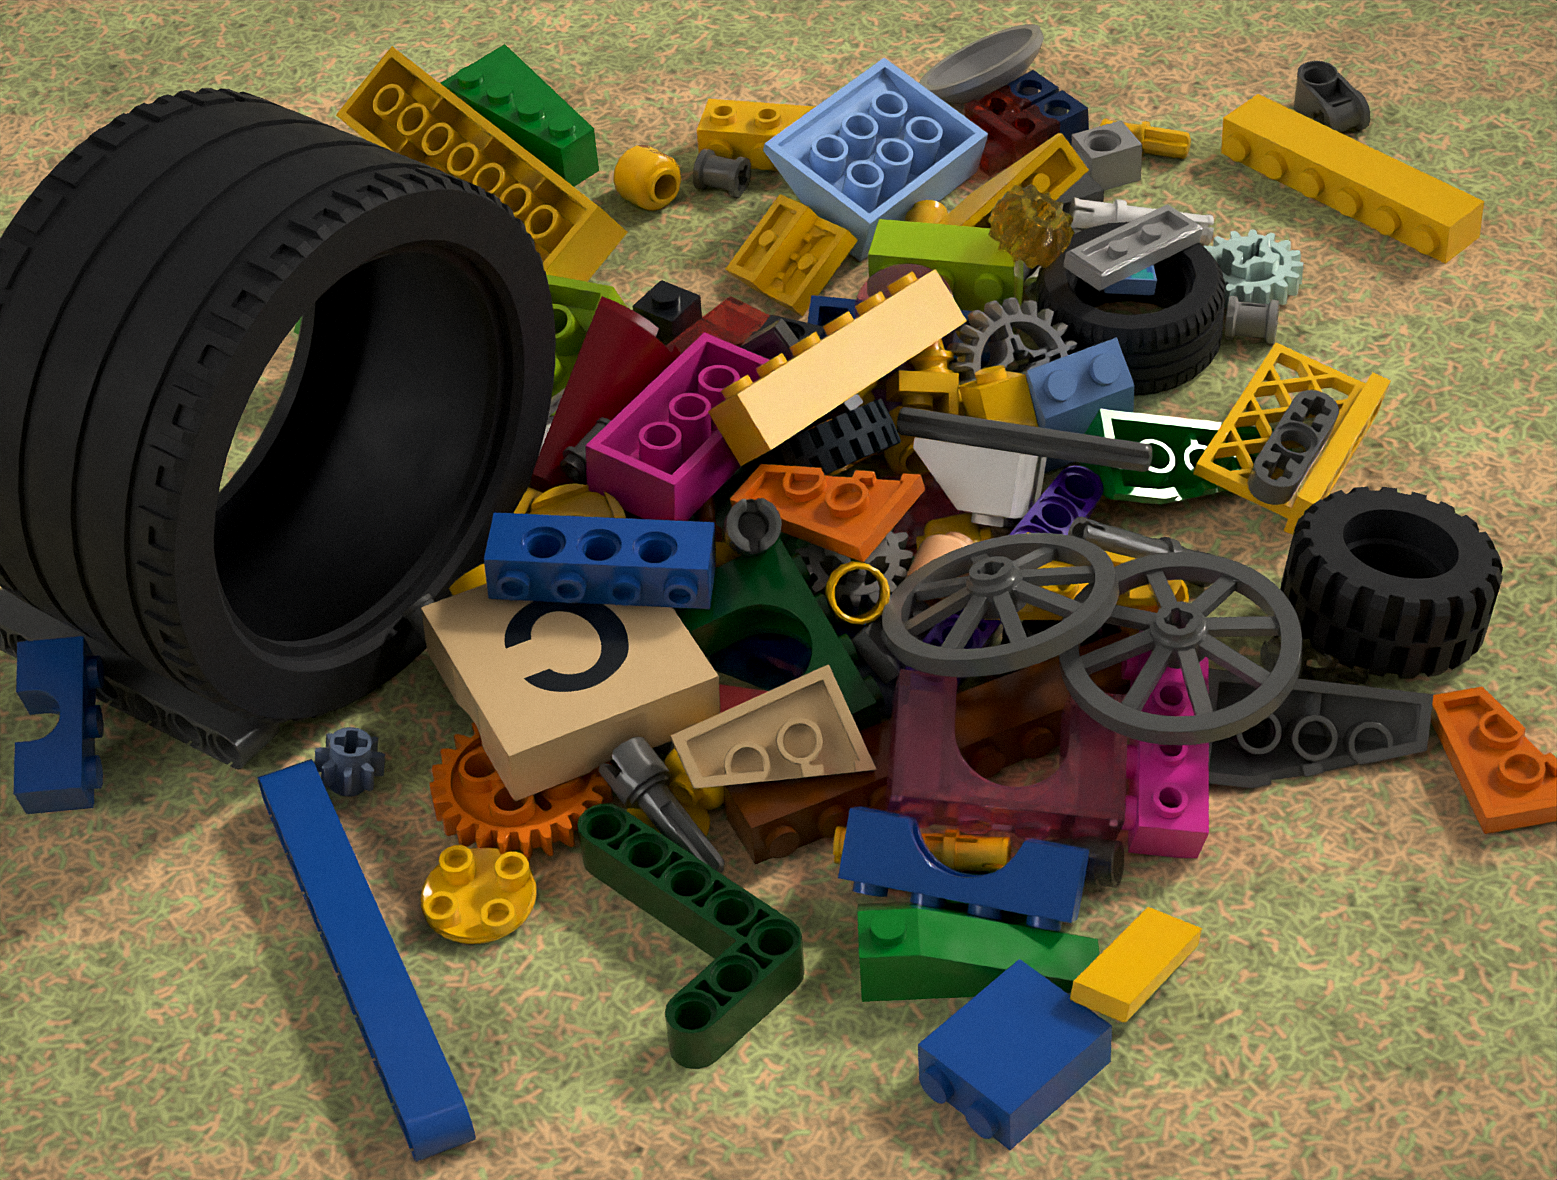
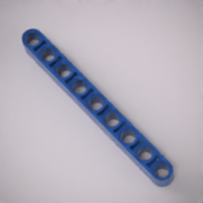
M310 759L258 777V784L269 815L272 814L270 819L284 852H288V855H286L301 892L305 893L303 897L318 932L322 933L319 935L335 973L339 972V975H337L353 1015H357L355 1020L371 1058H375L373 1063L390 1103L394 1102L392 1108L410 1149H414L411 1153L415 1162L476 1140L474 1127L462 1094L313 760Z

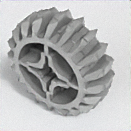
M1016 298L1005 299L1002 306L997 301H992L985 304L984 313L980 310H975L968 314L971 326L963 324L954 330L963 343L949 344L947 350L953 352L954 356L958 357L957 362L949 364V368L955 373H959V385L976 380L975 372L998 365H1003L1006 368L1007 364L1012 363L1014 359L1016 361L1028 359L1027 363L1019 365L1018 369L1012 371L1022 373L1068 356L1067 351L1076 348L1078 343L1074 340L1063 342L1061 336L1066 332L1068 325L1062 322L1051 326L1054 311L1044 309L1037 314V303L1035 301H1025L1021 306ZM1011 327L1020 329L1028 334L1035 341L1039 349L1031 350L1025 347L1020 340L1019 334L1013 335ZM991 336L992 341L988 343L991 354L990 360L985 367L981 368L982 351L986 341Z

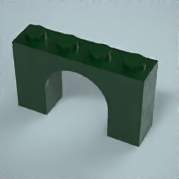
M780 538L763 554L755 556L741 555L715 568L710 609L673 607L705 657L742 639L758 634H781L798 640L812 652L810 664L804 675L829 664L858 730L860 731L881 723L878 708L885 706V701L876 681L871 675L862 678L856 668V665L860 664V659L851 639L846 633L839 637L831 626V624L836 622V619L823 593L815 596L812 594L807 585L812 582L805 562L798 552L790 556Z

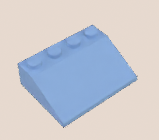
M883 58L764 144L763 151L802 204L809 206L818 217L843 227L852 233L858 241L849 253L861 262L868 256L879 219L905 221L907 212L912 209L915 203L922 200L939 202L978 171L988 133L886 58Z

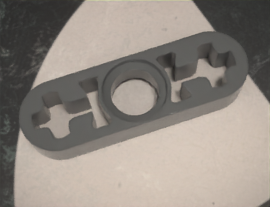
M1305 390L1295 396L1254 462L1248 479V488L1255 498L1272 505L1284 504L1291 500L1332 433L1339 414V407L1332 397L1317 390ZM1310 414L1316 416L1311 427L1303 423L1304 419ZM1281 442H1297L1306 449V452H1292L1286 449ZM1276 467L1284 470L1283 475L1277 481L1271 479Z

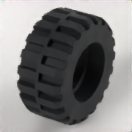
M1368 486L1355 487L1347 494L1340 490L1329 494L1323 500H1318L1305 510L1304 515L1298 519L1280 590L1291 602L1298 616L1302 639H1310L1313 649L1322 655L1327 656L1331 654L1338 658V663L1351 669L1354 666L1369 670L1368 674L1384 677L1386 673L1398 674L1399 679H1414L1420 673H1425L1427 677L1436 676L1444 673L1448 668L1453 670L1468 661L1472 655L1478 652L1484 642L1503 579L1501 575L1503 571L1501 558L1493 541L1486 531L1479 532L1477 523L1469 516L1464 515L1461 517L1455 513L1453 506L1442 501L1439 504L1426 499L1427 495L1413 491L1411 495L1399 493L1397 488L1382 487L1379 491L1369 490Z

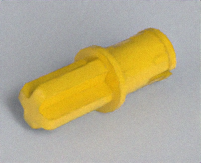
M1104 118L1100 126L1117 121ZM1143 121L1141 125L1123 122L1141 142L1142 157L1144 153L1180 159L1188 156L1191 146V138L1188 132L1151 127L1149 121Z

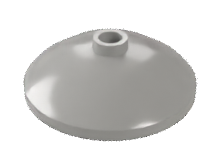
M1035 24L1019 25L995 32L966 45L941 60L921 78L919 83L944 102L969 103L984 99L986 103L994 102L1007 95V84L1026 73L1040 52L1044 35L1040 27Z

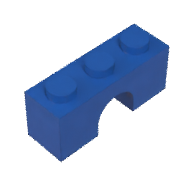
M84 636L17 642L16 692L30 715L45 713L60 715L56 727L45 737L33 741L15 742L13 794L26 814L93 808L94 789H101L103 785V768L99 755H95V738H102L104 732L102 710L100 705H96V688H103L104 667L101 656L93 655Z

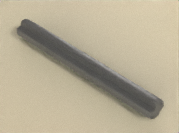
M909 407L901 408L898 414L897 432L900 435L1139 472L1148 471L1152 462V446L1145 443Z

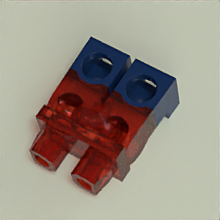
M1035 70L987 94L979 101L974 99L964 104L965 117L988 133L979 168L989 176L1007 169L1058 133H1062L1071 145L1072 134L1089 130L1088 107L1065 91H1059L1058 86Z

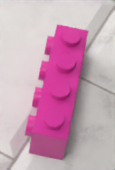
M1151 650L1122 661L1121 677L1122 679L1130 680V688L1150 657ZM1205 657L1199 664L1209 694V661ZM1166 668L1142 708V712L1163 716L1194 715L1181 668ZM1129 738V744L1123 745L1120 758V778L1129 779V795H1123L1119 811L1120 830H1128V853L1174 858H1198L1209 834V743L1180 746L1161 745Z

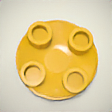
M453 845L441 852L438 859L439 864L426 878L420 898L424 918L435 932L455 942L481 944L503 938L520 927L533 910L537 888L529 862L522 853L511 851L500 854L497 848L469 849L463 845Z

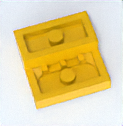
M779 194L725 270L747 286L803 317L810 307L811 295L818 296L858 240L849 230L818 217L809 206Z

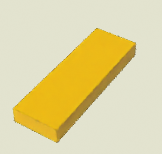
M1147 907L1073 981L1070 1000L1126 1023L1197 948L1202 928Z

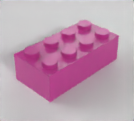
M704 332L585 445L586 476L589 491L597 492L604 496V492L610 494L619 502L623 510L643 519L687 521L741 467L708 411L726 400L721 390L747 374L752 382L758 380L760 377L755 369L769 361V359Z

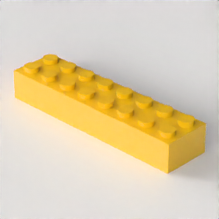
M391 46L336 114L339 119L365 140L477 185L500 198L502 203L507 204L513 210L514 217L521 219L525 225L526 232L532 236L535 249L540 253L544 271H546L547 275L588 282L628 233L597 204L393 46Z

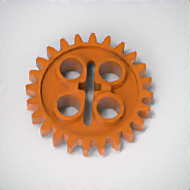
M474 722L471 723L473 730L471 738L456 733L454 735L456 749H441L442 764L432 766L434 781L429 783L437 821H443L446 836L457 834L459 845L468 847L476 842L477 848H499L500 854L521 850V853L528 861L532 857L533 848L541 847L548 856H553L554 842L560 840L569 847L575 846L573 832L575 830L578 831L577 824L581 814L594 805L613 802V791L599 773L600 766L585 775L514 802L483 749L481 736Z

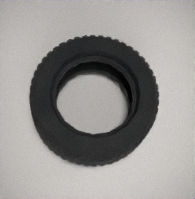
M1129 222L1107 223L1087 228L1059 244L1042 263L1036 280L1037 314L1041 310L1050 309L1054 311L1051 326L1062 322L1068 325L1066 332L1061 336L1063 342L1074 340L1078 343L1076 348L1067 351L1068 355L1117 337L1134 383V396L1168 391L1189 382L1209 366L1220 349L1225 299V281L1221 267L1209 251L1200 243H1197L1154 264L1157 278L1154 295L1105 293L1104 289L1097 290L1063 267L1066 252ZM1135 301L1154 304L1164 309L1155 313L1124 315L1104 312L1095 307L1105 303Z

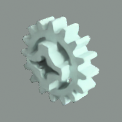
M1250 230L1248 236L1241 237L1236 231H1231L1229 240L1216 236L1213 240V246L1204 245L1223 272L1225 281L1224 308L1228 307L1229 296H1237L1239 302L1269 304L1271 300H1279L1280 305L1287 304V295L1296 296L1299 284H1302L1303 262H1300L1301 252L1299 250L1290 251L1291 242L1289 240L1277 243L1274 242V233L1263 236L1258 235L1256 230Z

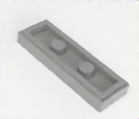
M1167 204L1066 252L1063 267L1100 291L1199 243L1203 227Z

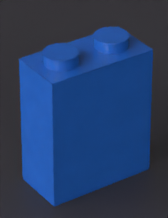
M1019 959L918 1044L919 1082L931 1099L940 1104L947 1101L965 1115L968 1124L979 1136L985 1139L993 1137L1011 1150L1111 1062L1112 1025L1087 1007L1070 1000L1068 993Z

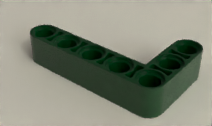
M614 804L594 805L581 814L577 824L585 869L595 878L715 959L675 994L667 1003L665 1009L671 1057L677 1064L685 1068L700 1069L708 1067L721 1058L798 988L803 981L805 967L800 928L792 920L623 808Z

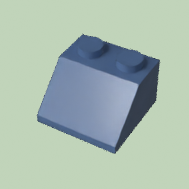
M1117 337L1022 372V374H1026L1038 427L1084 434L1099 409L1133 412L1134 383ZM1047 457L1044 473L1071 464L1074 461Z

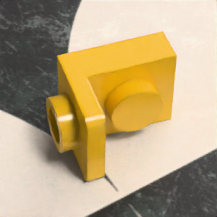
M899 370L886 381V401L902 402V407L918 406L932 408L933 403H935L936 412L961 416L965 414L959 389V373Z

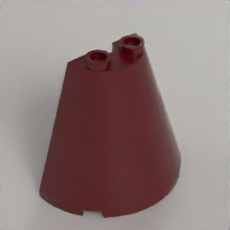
M601 296L531 477L530 488L544 493L560 485L575 484L576 482L571 480L560 467V462L564 459L563 451L567 447H575L592 429L599 418L604 417L612 421L681 355L676 345H669L667 348L656 338L659 328L633 310Z

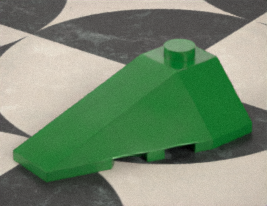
M1099 409L1084 433L1086 435L1145 443L1152 446V462L1149 470L1146 472L1080 462L1081 466L1092 470L1099 476L1104 487L1102 495L1107 498L1150 504H1165L1228 491L1193 474L1198 460L1223 424L1221 422ZM1256 426L1236 428L1242 441L1261 438ZM1259 453L1249 454L1253 463ZM1236 456L1217 458L1213 461V463L1229 471L1242 469Z
M911 902L858 904L857 908L862 1002L975 997L1019 959L1066 993H1071L1073 981L1100 955L1099 943L1096 938L1036 928L1024 923L1004 919L979 917L968 914L966 911L946 907L934 908Z

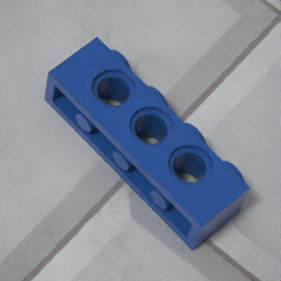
M493 513L484 556L488 598L710 609L716 568L715 522Z

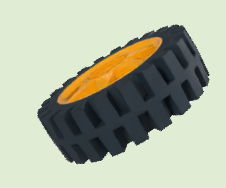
M879 399L813 426L785 440L772 450L744 465L749 477L760 464L822 468L825 476H835L854 467L856 463L900 443L901 440L883 400Z

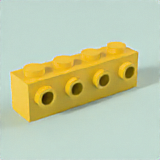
M708 99L697 127L698 152L700 153L701 150L706 148L713 150L716 156L736 160L741 156L750 160L751 169L778 171L763 151L764 144L816 106Z

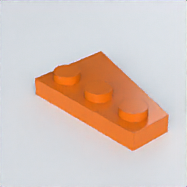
M760 464L730 498V502L733 507L741 499L756 500L757 498H764L771 502L779 511L782 521L781 532L864 563L925 491L922 476L919 474L903 473L900 481L877 479L874 471L855 470L852 477L825 476L822 468Z
M1482 686L1433 695L1430 721L1483 833L1489 834L1556 822L1557 758L1551 752L1545 755L1541 753L1525 737L1526 728Z

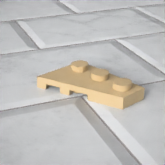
M829 664L670 736L693 789L876 770Z

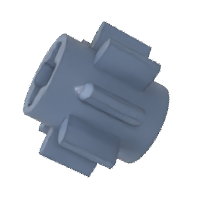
M346 727L335 731L333 734H326V748H315L314 764L318 772H322L321 779L325 787H329L338 795L351 797L359 795L364 790H373L374 776H384L385 754L377 752L378 738L376 736L370 737L367 732L359 728Z

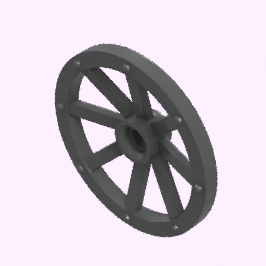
M1026 533L1001 536L953 550L913 572L890 595L889 603L884 606L882 613V624L888 646L893 655L899 661L915 670L947 677H978L1001 674L1028 668L1058 656L1083 642L1096 632L1110 617L1117 604L1119 596L1118 580L1113 562L1108 554L1097 545L1084 539L1054 533ZM1053 560L1074 565V567L1037 569ZM966 573H969V576L959 577ZM1095 583L1092 592L1084 603L1039 587ZM947 597L909 619L911 613L921 601ZM1028 603L1066 619L1045 631L1027 637L1017 612ZM964 608L941 647L924 643L915 638L917 635ZM982 618L1000 619L1009 643L993 647L964 649Z
M1171 552L1140 557L1114 567L1118 580L1119 595L1148 584L1159 610L1157 613L1116 605L1105 623L1141 630L1142 632L1082 656L1079 654L1080 643L1059 655L1061 675L1068 692L1085 713L1104 727L1123 736L1147 743L1179 746L1196 745L1222 740L1242 733L1266 719L1284 702L1293 689L1299 675L1302 660V633L1298 616L1291 602L1272 581L1261 573L1242 563L1220 556L1196 552ZM1167 580H1196L1213 584L1192 603L1177 602ZM1095 583L1086 585L1074 600L1084 603L1092 592ZM1235 591L1253 601L1267 614V616L1207 617ZM1279 636L1281 650L1278 661L1270 673L1214 637ZM1151 650L1150 657L1122 703L1105 694L1089 677L1092 673ZM1207 657L1257 689L1243 700L1226 708L1213 711L1199 662ZM1167 667L1181 668L1194 712L1193 716H1163L1141 711Z

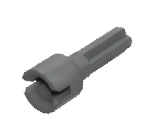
M741 499L733 505L724 519L723 533L727 545L738 552V554L755 556L763 554L773 546L781 533L782 521L779 511L766 499Z
M638 736L629 739L615 748L612 758L619 767L615 768L613 765L603 763L598 771L624 806L631 809L641 808L663 836L719 873H722L725 865L724 859L668 788L671 772L644 737Z

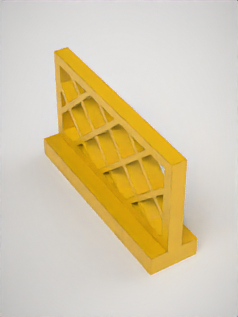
M1275 342L1198 460L1193 474L1287 518L1284 532L1293 535L1296 523L1304 515V511L1331 493L1378 415L1391 380L1372 372L1367 382L1363 383ZM1279 363L1296 371L1300 378L1281 380L1274 367ZM1333 388L1348 395L1347 399L1335 400L1339 407V414L1332 433L1291 500L1284 504L1272 505L1255 498L1248 488V479L1254 465L1249 454L1260 453L1273 433L1269 423L1280 422L1292 402L1288 393L1305 390L1322 392L1321 389ZM1275 395L1281 408L1261 410L1255 397ZM1310 414L1307 418H1313L1316 416ZM1255 425L1261 438L1242 441L1236 428ZM1281 442L1286 449L1302 447L1304 452H1306V449L1297 442ZM1236 456L1242 469L1229 471L1213 463V461L1217 458ZM1276 467L1271 479L1281 477L1284 470Z

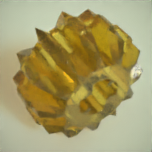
M1031 184L1025 189L1015 185L993 207L992 214L988 219L991 225L989 236L1000 242L998 250L1007 251L1012 255L1013 262L1022 260L1030 269L1037 265L1047 268L1070 245L1071 238L1074 235L1071 227L1074 219L1070 214L1062 211L1064 203L1055 202L1050 197L1049 191L1040 193Z

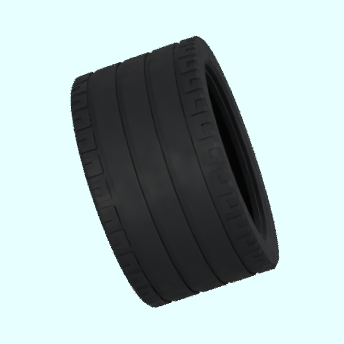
M201 88L196 93L184 90L179 91L174 96L167 94L158 97L153 103H143L134 107L129 113L119 115L106 126L96 130L85 141L76 146L40 182L23 203L0 238V587L15 595L16 598L71 628L95 639L101 644L227 711L246 719L253 718L265 723L269 721L285 723L289 720L299 722L310 717L317 718L357 701L392 679L427 648L425 641L407 618L403 617L402 613L428 593L432 596L434 602L453 596L449 590L451 585L470 570L484 564L493 513H514L528 489L543 442L554 383L555 320L548 279L540 253L536 251L534 240L530 233L526 232L525 225L521 219L514 217L513 210L507 204L502 203L500 198L477 185L246 92L238 93L225 88H220L219 90ZM302 317L292 365L276 407L246 460L219 492L227 455L248 400L278 347Z

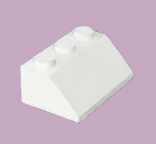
M914 438L913 449L956 509L972 512V523L996 527H1016L1041 497L1047 457Z

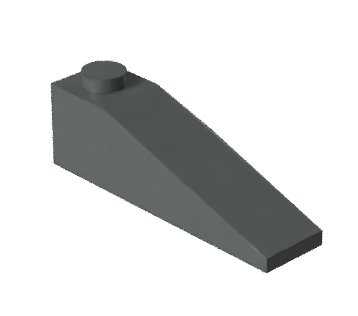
M1209 668V698L1213 711L1231 706L1243 700L1257 689L1228 670ZM1297 679L1288 697L1266 719L1242 733L1209 742V783L1256 788L1272 784L1271 780L1299 776L1307 777L1330 770L1427 751L1433 694Z

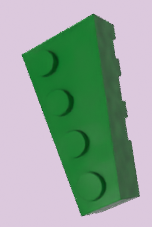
M505 44L441 82L444 87L573 187L599 171L594 128Z

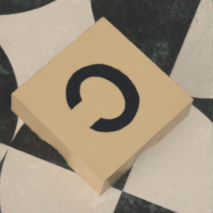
M487 584L421 607L427 652L457 704L469 714L476 724L481 736L483 749L514 802L591 772L601 764L612 760L613 750L629 739L638 736L644 737L651 748L672 741L671 735L720 713L719 676L673 607L489 599Z

